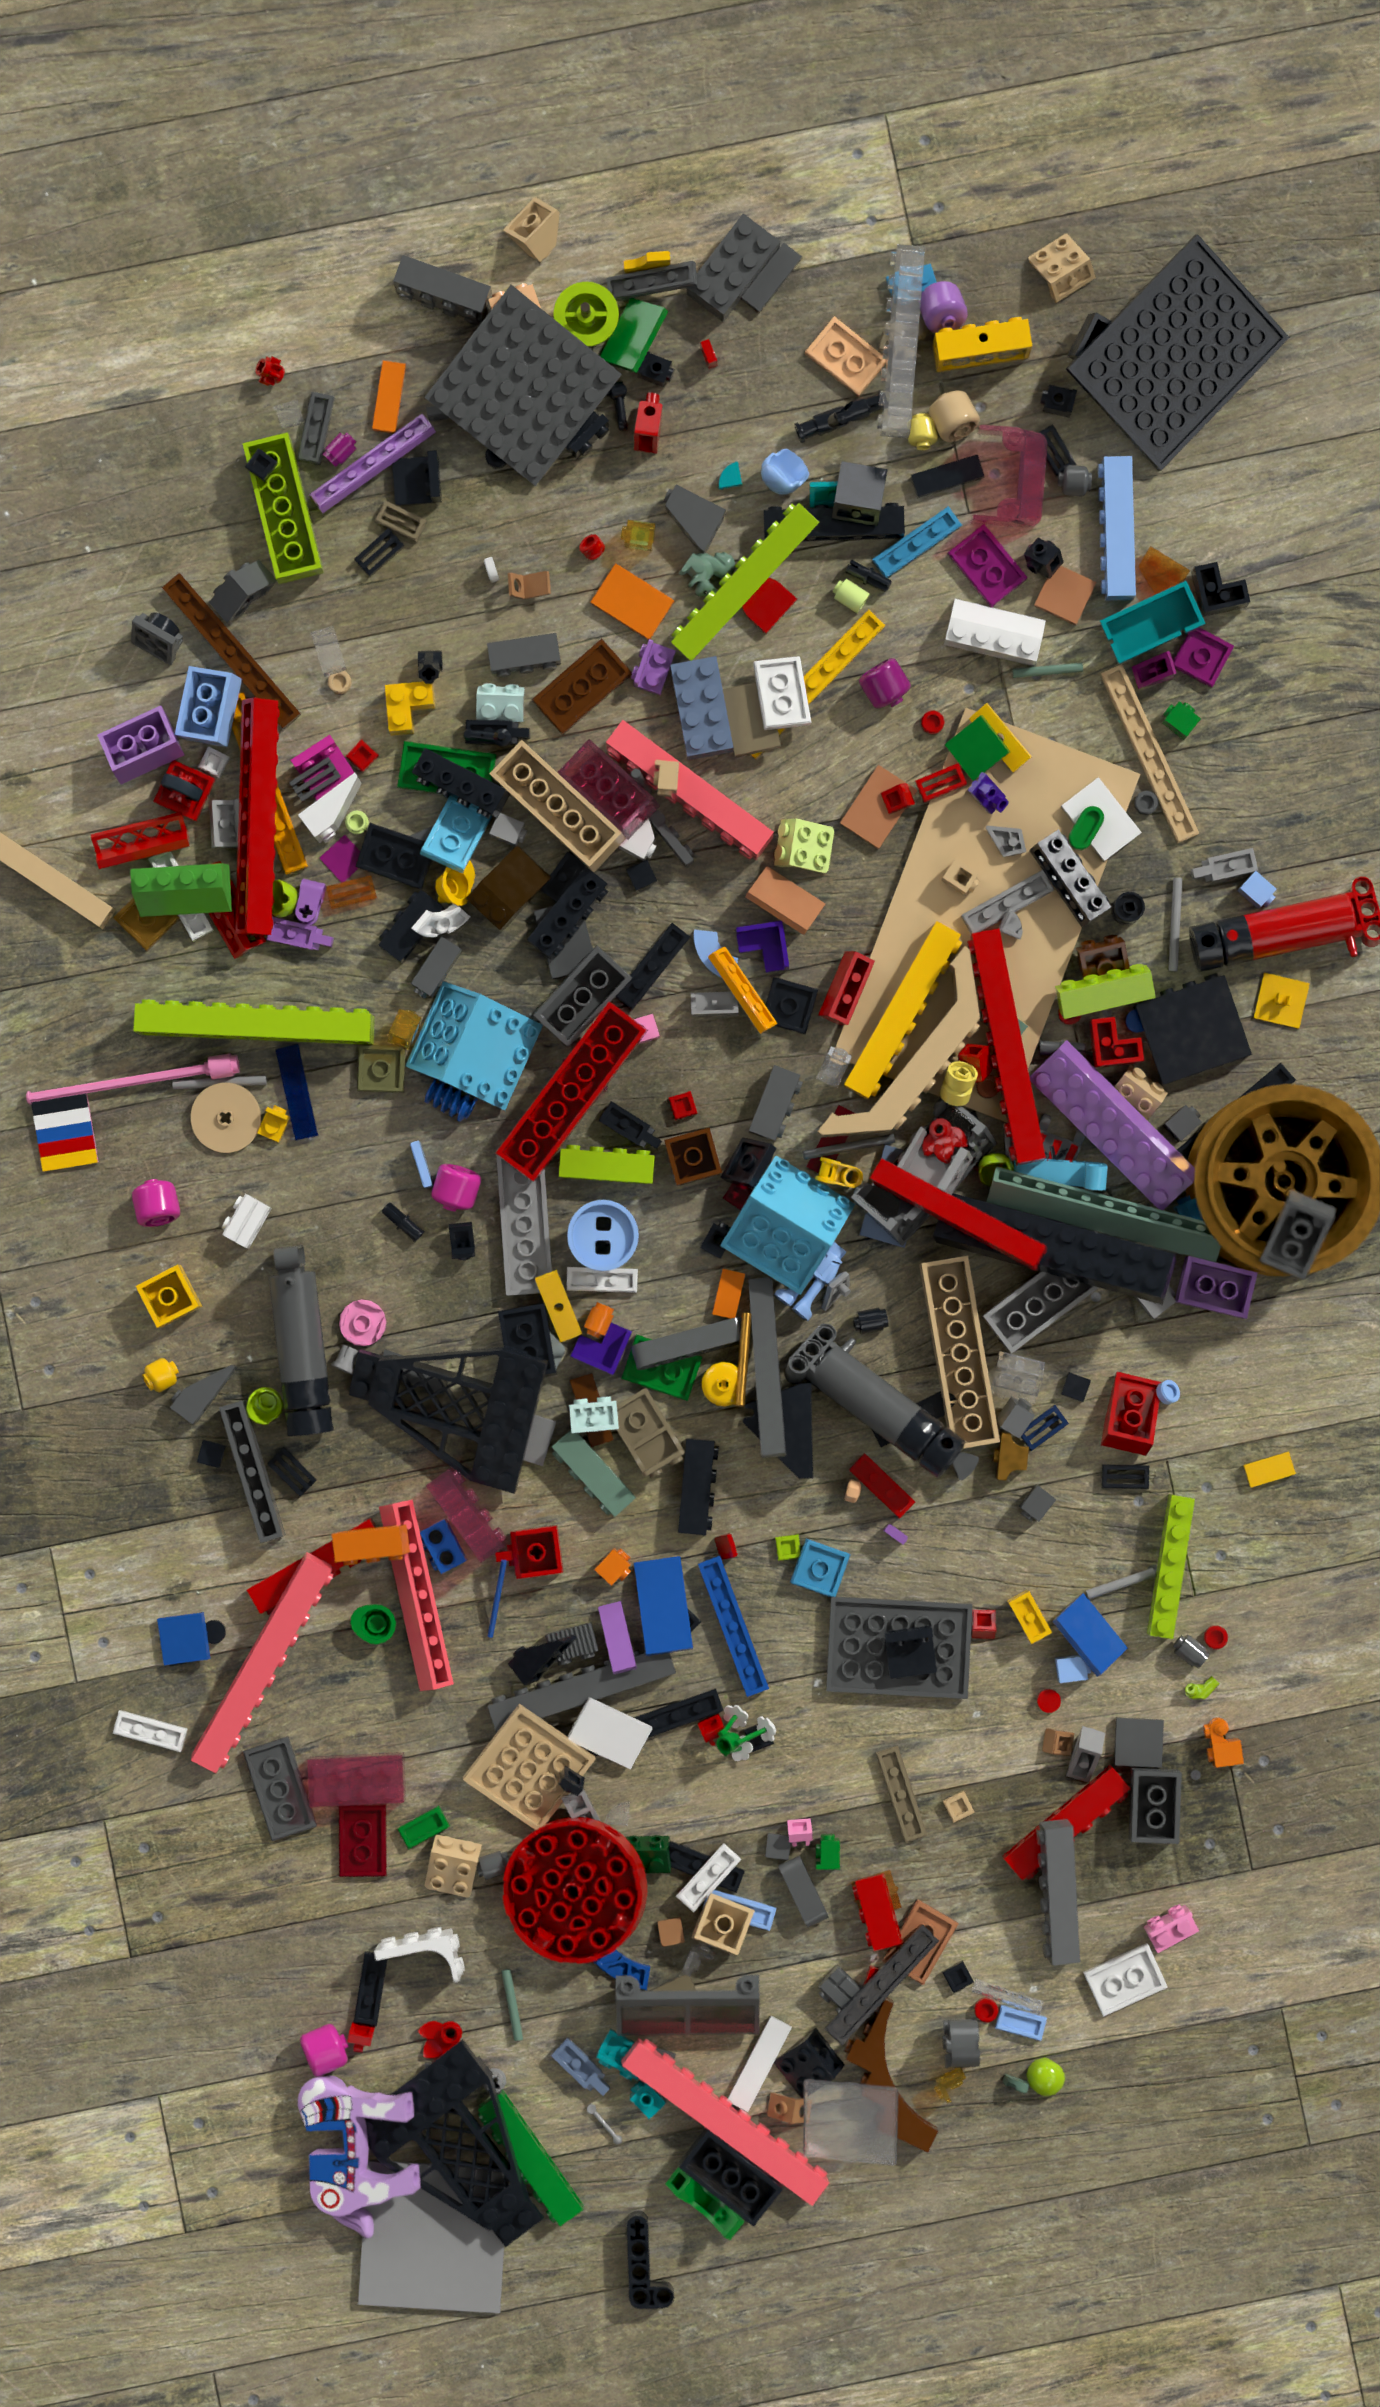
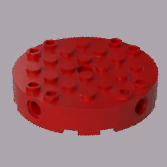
M586 1817L557 1819L546 1823L532 1832L512 1853L503 1877L504 1895L502 1896L506 1915L509 1916L514 1926V1931L533 1951L545 1958L560 1963H589L615 1951L637 1928L647 1902L646 1874L635 1848L613 1827ZM570 1886H577L578 1896L571 1892Z

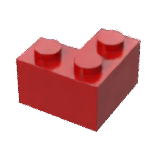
M1115 1017L1092 1019L1089 1021L1094 1068L1135 1064L1144 1061L1141 1037L1118 1040Z

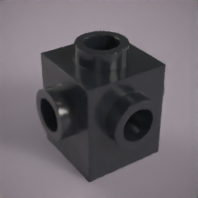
M1037 538L1033 544L1027 547L1024 553L1027 568L1032 573H1039L1049 579L1064 563L1060 548L1048 540L1044 541Z

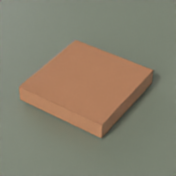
M1060 566L1050 579H1046L1034 606L1076 626L1097 582Z

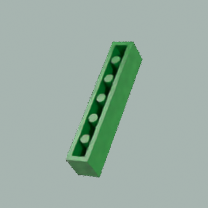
M502 2089L497 2094L518 2167L521 2170L522 2180L525 2184L530 2183L534 2189L532 2193L538 2203L543 2202L547 2207L546 2214L553 2223L557 2222L561 2227L582 2212L584 2204ZM490 2097L481 2103L478 2108V2117L484 2125L496 2117ZM496 2122L490 2126L493 2130L491 2135L498 2145L502 2144L505 2147L499 2124Z

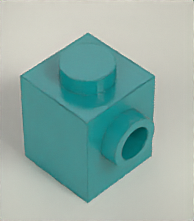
M641 2080L630 2089L632 2092L630 2100L649 2120L667 2103V2099Z

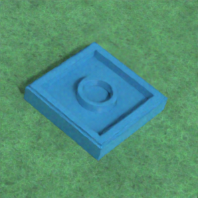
M806 1538L790 1583L829 1597H836L851 1554Z

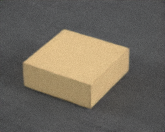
M964 1790L943 1800L953 1823L975 1813Z

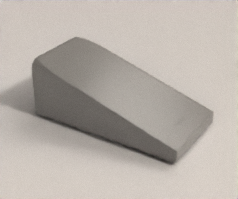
M535 1415L524 1461L543 1466L557 1421Z

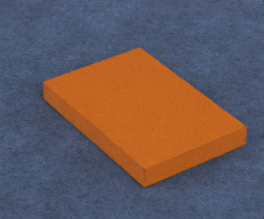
M616 563L591 600L592 605L647 640L652 638L675 602L672 598Z

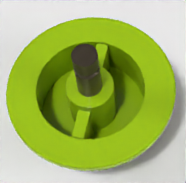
M579 282L567 287L559 295L555 302L553 317L554 320L586 346L592 347L603 343L613 334L618 323L619 310L614 296L605 287L594 282Z

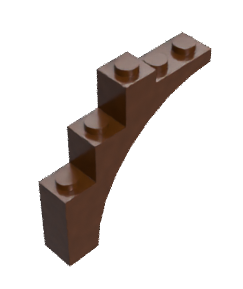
M887 1997L873 2012L875 2016L872 2022L868 2021L862 2032L865 2037L862 2038L855 2034L853 2040L849 2038L843 2052H846L845 2058L847 2061L869 2071L868 2074L864 2072L860 2079L861 2094L884 2105V2107L880 2106L875 2114L876 2127L928 2153L936 2138L938 2128L922 2118L906 2103L896 2089L888 2071L885 2059V2034L887 2021L894 2002L893 1999Z

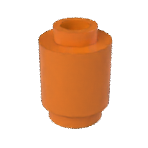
M599 1302L596 1303L595 1307L592 1306L584 1325L588 1329L586 1333L596 1338H599L600 1335L605 1336L614 1317L612 1315L614 1309Z

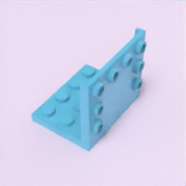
M443 981L405 1067L443 1081L493 1106L506 1110L543 1025L479 993Z
M775 1156L720 1246L801 1295L856 1204L851 1202L846 1196L830 1189L828 1185L815 1180L808 1173L797 1169L787 1160Z

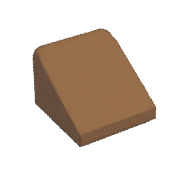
M1046 1728L1042 1751L1055 1755L1071 1756L1075 1733Z
M681 1917L657 1921L662 1947L685 1942Z

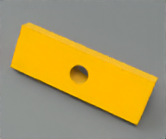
M988 703L969 718L972 723L980 715H983L997 735L1000 733L1004 736L1003 742L1010 750V753L1002 760L1013 773L1032 758Z
M554 1270L536 1277L535 1281L560 1343L582 1335L581 1328L558 1271ZM561 1303L562 1306H561V1307H555V1304Z

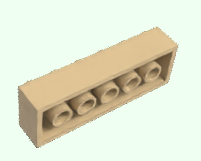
M523 740L490 772L491 777L502 788L506 789L520 805L593 872L626 839L619 829Z

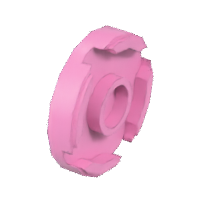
M357 1300L344 1308L340 1315L339 1326L341 1333L347 1341L358 1346H368L381 1339L385 1332L387 1321L385 1313L379 1305L368 1300Z

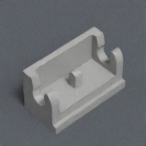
M732 992L691 993L692 1017L738 1015V1000Z

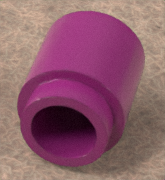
M340 432L326 446V451L323 455L335 467L339 464L342 465L357 449L354 446L356 440L347 432L344 435Z

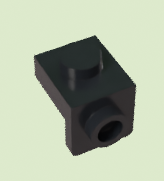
M472 1222L449 1224L452 1259L468 1260L471 1257H475Z

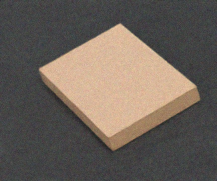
M835 316L805 351V355L857 397H860L888 363L887 358Z

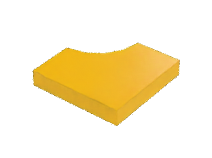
M647 252L646 255L640 258L625 260L624 274L671 265L670 252Z

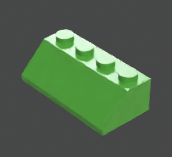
M229 864L130 869L132 895L140 917L232 912Z

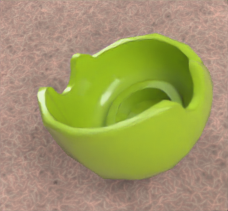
M280 879L274 880L272 914L275 917L282 918L290 915L295 910L298 902V892L291 884Z
M991 1153L984 1156L978 1165L980 1181L990 1186L996 1167L1014 1171L1011 1159L1001 1153Z
M258 1388L248 1398L246 1405L247 1415L254 1423L268 1425L280 1416L283 1409V1400L281 1395L273 1388Z
M1040 2058L1034 2060L1028 2067L1026 2074L1028 2084L1039 2095H1055L1063 2088L1065 2073L1061 2066L1049 2058Z

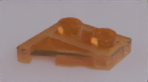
M1151 546L1138 565L1139 570L1155 595L1184 582L1190 572L1189 569Z

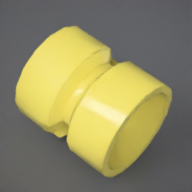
M952 1062L948 1066L945 1080L940 1089L941 1098L950 1105H966L969 1102L972 1087H974L978 1073L976 1069L966 1062Z

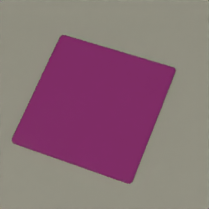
M343 835L320 856V860L344 883L359 869L355 866L360 850L346 835Z

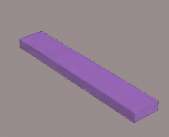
M423 414L419 415L313 491L309 496L320 511L324 513L436 432Z

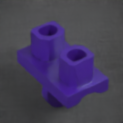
M983 772L979 775L978 781H973L972 786L968 789L969 793L990 814H993L995 810L1000 813L1003 812L1009 804V801L1005 798L1006 795Z

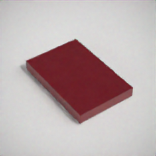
M387 1804L339 1805V1877L387 1876Z

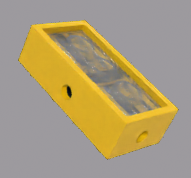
M1022 317L1010 318L1008 322L999 323L997 320L989 321L984 326L977 327L975 324H968L958 330L943 328L938 333H935L933 341L937 372L1028 359L1032 349L1028 319L1022 320Z

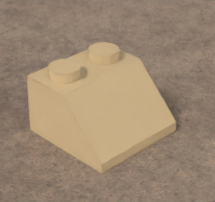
M710 1893L698 1917L691 1939L737 1956L755 1910Z

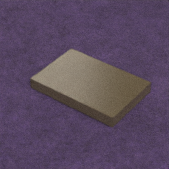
M756 682L723 689L735 757L782 748L778 729L764 730Z

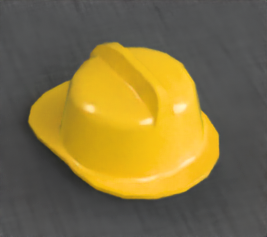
M470 860L463 874L446 866L444 873L437 878L435 888L439 896V903H453L457 906H463L468 902L466 897L470 894L475 880V870Z

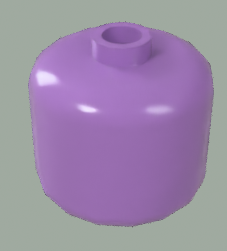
M948 281L933 283L926 287L919 297L918 303L925 325L931 332L938 333L943 328L958 330L965 323L968 316L967 307L961 291L955 284Z

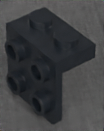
M593 411L565 448L576 459L581 455L585 456L592 449V444L597 439H602L608 433V428L610 427L609 420L603 414L599 416Z

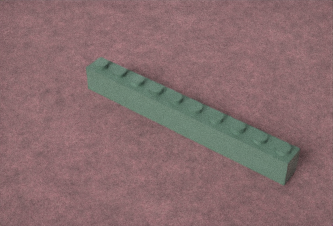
M995 1168L989 1188L988 1203L1212 1262L1217 1260L1221 1245L1209 1232L1204 1221L1004 1168Z

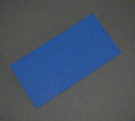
M681 1557L635 1562L634 1569L646 1656L693 1650Z

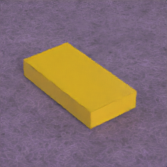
M1289 1451L1243 1465L1250 1488L1296 1474Z

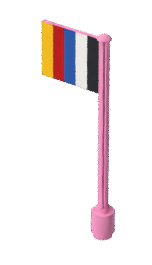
M231 1053L209 1056L208 1062H204L203 1065L33 1093L28 1091L26 1093V1101L32 1105L42 1171L99 1163L87 1093L201 1074L210 1075L212 1080L232 1077L236 1073H240L237 1054L231 1055Z

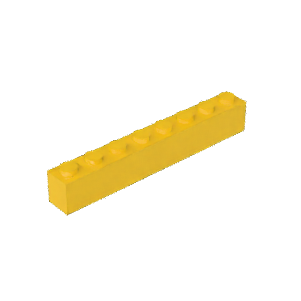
M936 921L847 1078L844 1087L867 1100L870 1095L876 1096L881 1087V1084L878 1083L882 1075H888L893 1066L890 1063L892 1056L899 1055L905 1045L901 1040L905 1034L910 1036L916 1023L912 1022L916 1014L921 1015L928 1003L924 1001L927 994L933 995L939 984V982L935 981L939 973L944 975L951 963L947 961L951 952L956 954L962 944L958 940L961 934Z

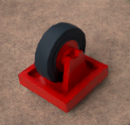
M173 760L161 781L153 802L173 812H182L184 817L197 822L216 779Z

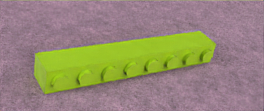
M800 503L796 506L791 504L782 513L785 518L780 524L775 521L767 530L769 533L768 537L764 541L759 538L750 548L753 553L748 558L743 556L736 563L735 567L737 570L731 576L727 573L719 582L722 587L716 593L711 591L702 600L705 605L700 611L695 608L687 617L689 623L684 628L679 625L671 634L674 638L671 643L690 661L701 652L817 526L819 521Z

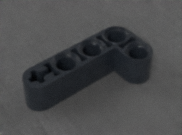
M633 2211L627 2219L630 2303L637 2309L667 2308L674 2301V2287L667 2281H650L648 2216L643 2211ZM636 2219H639L641 2223L640 2234H636V2225L634 2224ZM635 2243H642L645 2249L642 2252H635L632 2246ZM642 2267L646 2272L643 2276H636L633 2273V2269ZM660 2290H667L670 2296L667 2299H661L657 2293ZM636 2291H643L647 2296L643 2300H637L634 2297V2293Z

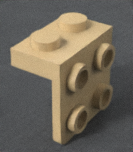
M1132 1065L1126 1069L1121 1079L1114 1086L1147 1121L1168 1094L1161 1084L1153 1082L1141 1069Z
M436 1834L431 1850L425 1887L439 1892L470 1897L482 1844Z

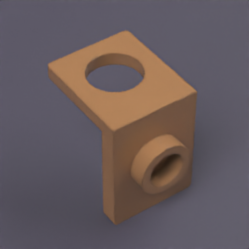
M549 571L527 575L508 573L509 596L525 600L551 594ZM514 580L518 583V592L514 588Z
M775 2092L770 2093L767 2116L791 2124L809 2122L813 2099H794ZM805 2104V2113L800 2117V2108Z

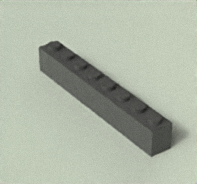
M635 1650L633 1653L637 1669L614 1675L611 1661L608 1659L603 1661L604 1666L595 1668L594 1665L582 1668V1673L573 1676L572 1672L558 1676L559 1681L550 1683V1680H545L537 1683V1688L528 1691L527 1687L514 1691V1696L506 1698L504 1694L491 1699L492 1703L488 1704V1709L496 1733L519 1704L539 1718H543L585 1704L588 1697L597 1700L675 1674L676 1669L671 1654L646 1656V1652L640 1653L639 1650Z

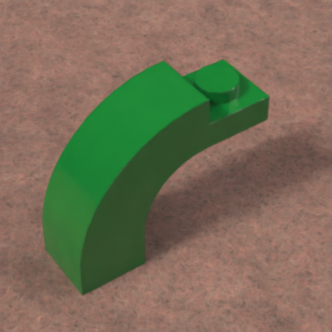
M679 2167L665 2183L677 2198L697 2209L728 2240L733 2238L745 2222L737 2213Z

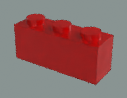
M845 951L818 1016L837 1025H849L875 960L856 951Z
M881 1873L856 1880V1886L852 1888L855 1899L860 1900L862 1909L859 1910L862 1924L866 1923L868 1932L865 1933L868 1946H872L873 1951L902 1944L903 1940L885 1874Z

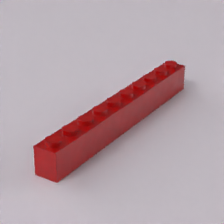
M262 698L242 700L235 934L271 935L274 925L272 906L274 904L273 883L275 880L273 865L276 855L274 836L276 834L275 812L277 810L275 796L278 785L276 778V766L278 764L277 742L279 740L277 727L280 715L278 700Z
M1000 928L972 933L971 940L967 941L970 955L974 954L975 963H972L973 975L978 977L980 986H976L979 1000H983L985 1008L981 1009L983 1023H988L989 1032H986V1040L988 1046L992 1045L994 1054L990 1055L991 1065L993 1069L997 1068L998 1077L995 1078L997 1092L1001 1091L1003 1100L999 1101L1001 1114H1006L1007 1118L1004 1130L1006 1138H1011L1012 1146L1009 1147L1011 1161L1015 1160L1016 1166L1044 1161L1046 1156Z

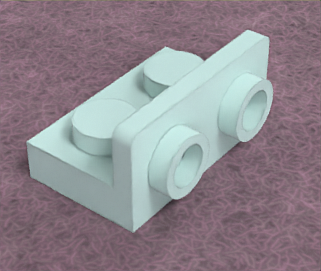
M611 1397L597 1398L596 1403H588L587 1399L573 1400L574 1405H569L571 1433L619 1429L616 1401H611Z

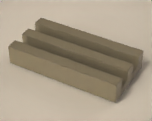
M385 500L375 519V523L387 529L389 528L391 531L417 543L424 526L427 524V520ZM386 509H391L419 523V526L412 525L386 512ZM384 516L410 530L415 531V534L413 535L383 520L382 517Z

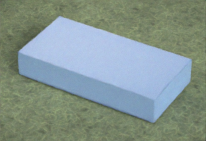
M420 1141L412 1142L410 1147L422 1185L426 1189L433 1187L434 1184Z
M1001 2004L995 2029L1041 2041L1047 2017Z

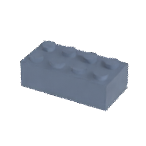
M717 656L671 664L670 668L687 760L733 752L734 748Z

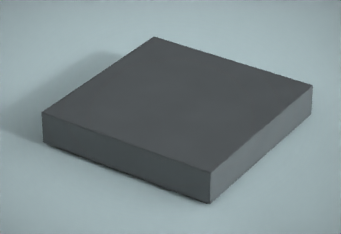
M1116 1717L1114 1765L1162 1768L1164 1720Z

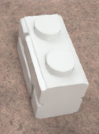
M245 1194L244 1197L239 1196L233 1206L236 1211L232 1218L228 1216L223 1223L222 1229L225 1231L222 1235L249 1249L272 1208Z

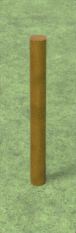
M742 1313L735 1402L737 1407L745 1406L751 1313Z

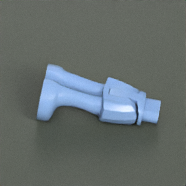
M833 1242L813 1274L812 1278L814 1277L815 1281L802 1299L792 1308L797 1315L806 1321H809L812 1317L810 1308L813 1300L821 1289L835 1278L839 1266L842 1264L841 1259L846 1254V1251L835 1242ZM790 1288L778 1289L774 1293V1296L788 1307H791L799 1295Z

